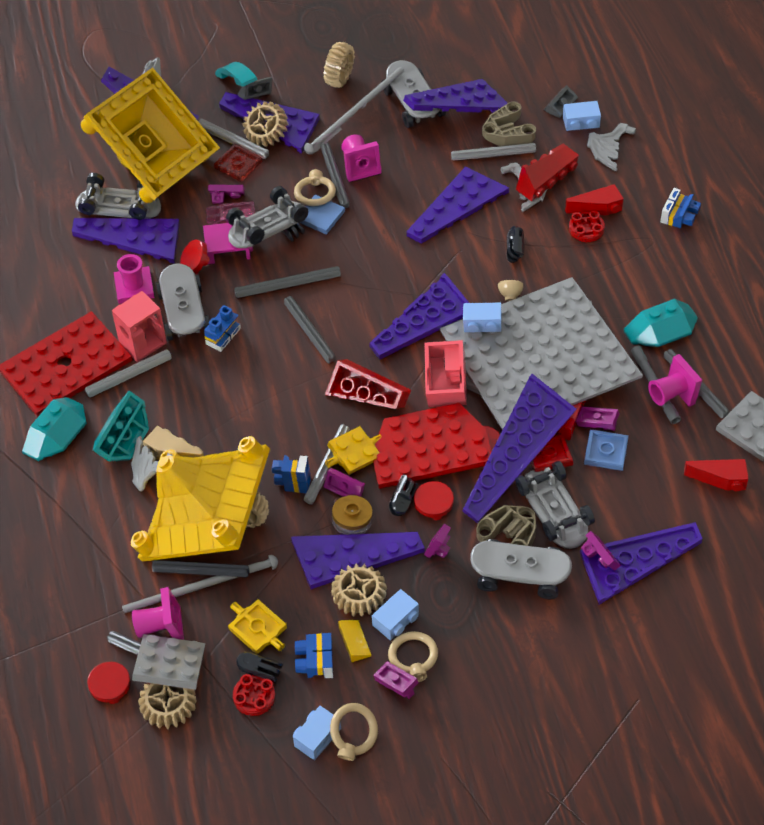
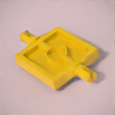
M359 426L330 440L327 446L332 451L333 457L325 460L326 466L330 468L338 463L350 475L374 463L373 460L377 459V454L380 453L375 447V443L380 439L378 437L381 435L369 438Z
M260 600L255 601L246 608H242L237 602L232 603L230 608L238 615L228 625V628L253 652L258 654L270 644L278 649V651L285 647V644L278 639V636L287 629V624Z

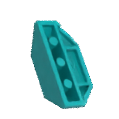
M672 299L641 311L623 331L633 345L641 344L659 347L691 335L698 317L689 304Z
M128 391L113 410L96 438L93 451L107 461L131 460L134 455L137 438L141 436L143 440L149 430L145 401L131 391Z
M69 397L53 399L30 426L22 453L40 461L44 457L64 451L87 424L83 404Z

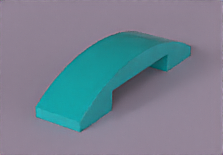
M232 62L217 69L215 72L216 77L222 79L228 76L233 77L236 84L242 87L257 80L255 74L240 62Z

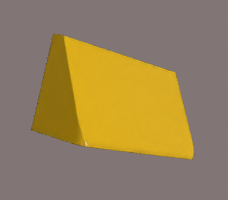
M338 621L339 630L351 662L371 657L359 621Z

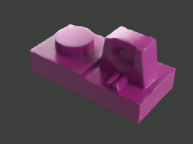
M208 185V191L212 196L213 204H223L225 195L231 198L245 196L244 185Z
M582 407L576 422L580 427H600L604 430L615 431L619 411L618 409Z
M333 468L327 471L324 488L343 497L348 495L362 497L365 483Z
M443 524L432 538L424 553L425 556L430 558L432 555L437 554L444 558L450 550V547L446 545L450 539V536L447 534L451 527Z
M590 531L585 535L588 540L581 549L589 558L599 554L601 556L599 561L605 568L609 566L616 570L621 566L595 533Z
M388 661L373 675L375 681L408 699L414 695L413 688L419 683L417 678Z

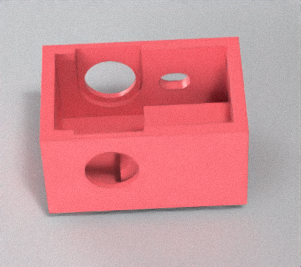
M143 291L133 295L130 299L112 310L118 340L136 362H139L167 343L161 310Z
M463 340L425 343V388L429 407H440L454 403L467 405L466 364Z

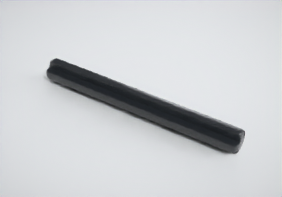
M154 560L152 564L154 572L231 577H248L250 573L248 565Z

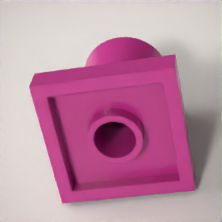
M360 135L348 136L342 143L348 182L381 174L379 145L377 141L365 144L363 137Z
M135 254L122 256L117 261L119 271L114 272L118 304L124 303L141 291L150 299L155 298L149 266L142 267V259Z
M678 354L673 356L668 376L650 381L648 389L651 398L659 406L664 405L670 399L679 395L690 407L696 403L702 379L684 358Z
M169 587L160 589L162 606L132 611L133 626L138 638H142L143 634L148 635L167 629L172 638L184 640L181 606Z

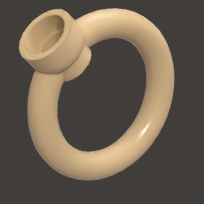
M317 169L310 171L309 177L299 181L294 188L295 198L307 206L324 205L332 200L336 192L334 183L328 178L323 177V173ZM322 183L329 189L328 194L319 199H308L301 194L302 188L308 184L318 186Z
M415 631L403 633L396 637L388 650L390 663L417 678L418 682L424 681L427 678L426 671L433 667L438 657V648L435 641L427 634ZM408 640H419L429 647L430 655L425 663H414L409 667L403 665L397 659L396 652L398 647Z
M358 703L345 704L333 715L330 733L334 744L339 749L337 756L348 761H354L355 755L367 752L374 745L378 735V724L374 714L366 706ZM349 712L362 714L369 724V736L360 746L345 743L339 734L340 720Z

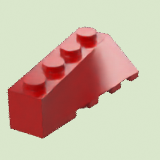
M564 143L550 150L548 155H541L538 161L536 159L530 162L531 165L525 164L522 166L516 190L531 202L537 197L540 198L548 188L551 189L558 180L564 179L568 172L576 169L579 155Z
M348 359L337 361L325 395L398 409L405 407L411 389Z

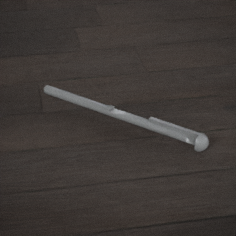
M399 67L311 144L306 143L304 145L305 152L312 155L318 151L322 144H326L342 130L340 127L360 108L363 109L368 102L404 72V69Z
M268 555L267 560L248 565L250 573L268 567L274 570L278 565V560L274 555ZM214 576L173 589L171 592L174 597H178L237 577ZM161 594L123 605L124 614L162 602Z

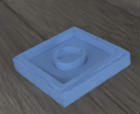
M314 195L312 199H319L322 197ZM331 201L320 206L306 205L305 207L309 211L308 216L299 223L327 235L344 214L345 207Z
M590 429L584 465L623 471L629 435Z

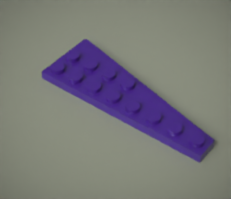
M534 374L529 376L463 508V512L477 524L514 483L515 478L521 475L576 412L574 406Z

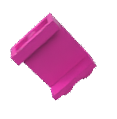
M229 223L203 226L204 239L207 244V256L210 258L208 264L215 263L214 254L246 250L247 259H250V252L253 251V247L236 248L231 245L228 234L232 225Z

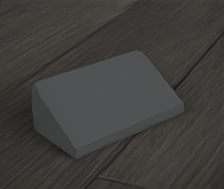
M272 77L259 79L242 87L238 96L246 100L270 94L272 90Z
M566 85L543 110L560 118L563 115V105L574 103L578 96Z

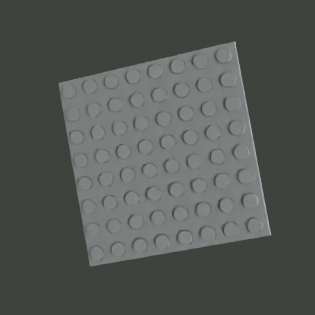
M573 277L501 304V332H464L463 319L440 328V332L446 341L463 340L466 373L502 430L531 374H534L572 406L643 377Z

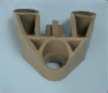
M513 101L489 116L483 125L482 136L498 146L529 144L536 138V127L532 124L514 127V122L521 116V104Z
M504 505L486 515L478 523L476 537L480 542L494 539L503 531L507 538H513L516 535L511 544L532 546L536 535L535 512L528 507ZM528 514L531 517H524L522 515ZM486 529L491 533L487 536H482L480 531Z

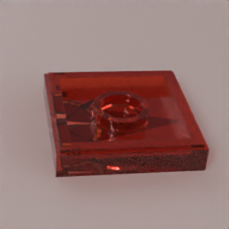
M234 144L214 163V168L242 182L262 162V157Z

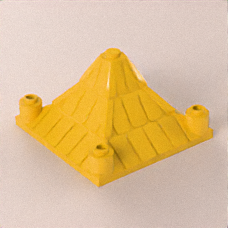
M153 67L92 109L81 121L82 130L91 135L98 132L116 153L120 163L130 169L132 174L140 181L143 187L139 191V196L145 203H152L167 189L220 149Z
M249 436L243 438L239 443L238 450L192 458L182 457L173 449L164 451L161 454L156 470L157 497L159 499L148 533L145 531L136 532L131 539V546L139 553L138 558L144 562L238 550L270 448L266 444L261 445L254 437Z

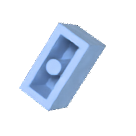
M598 102L564 104L563 120L566 131L599 128L601 113Z
M464 303V332H501V303Z
M400 589L372 615V626L389 640H392L404 631L406 625L413 623L419 616V604Z
M319 706L316 711H311L302 727L299 726L293 734L294 747L315 761L332 740L330 724L333 714L322 706Z

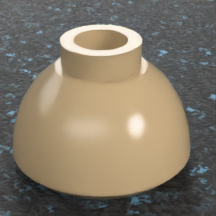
M504 280L498 283V289L501 295L505 297V301H511L520 295L523 283L516 280Z

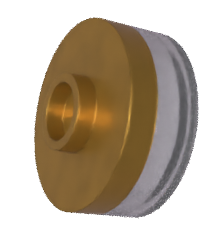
M356 495L341 497L334 503L332 524L338 532L343 535L363 534L370 528L372 507L366 499Z

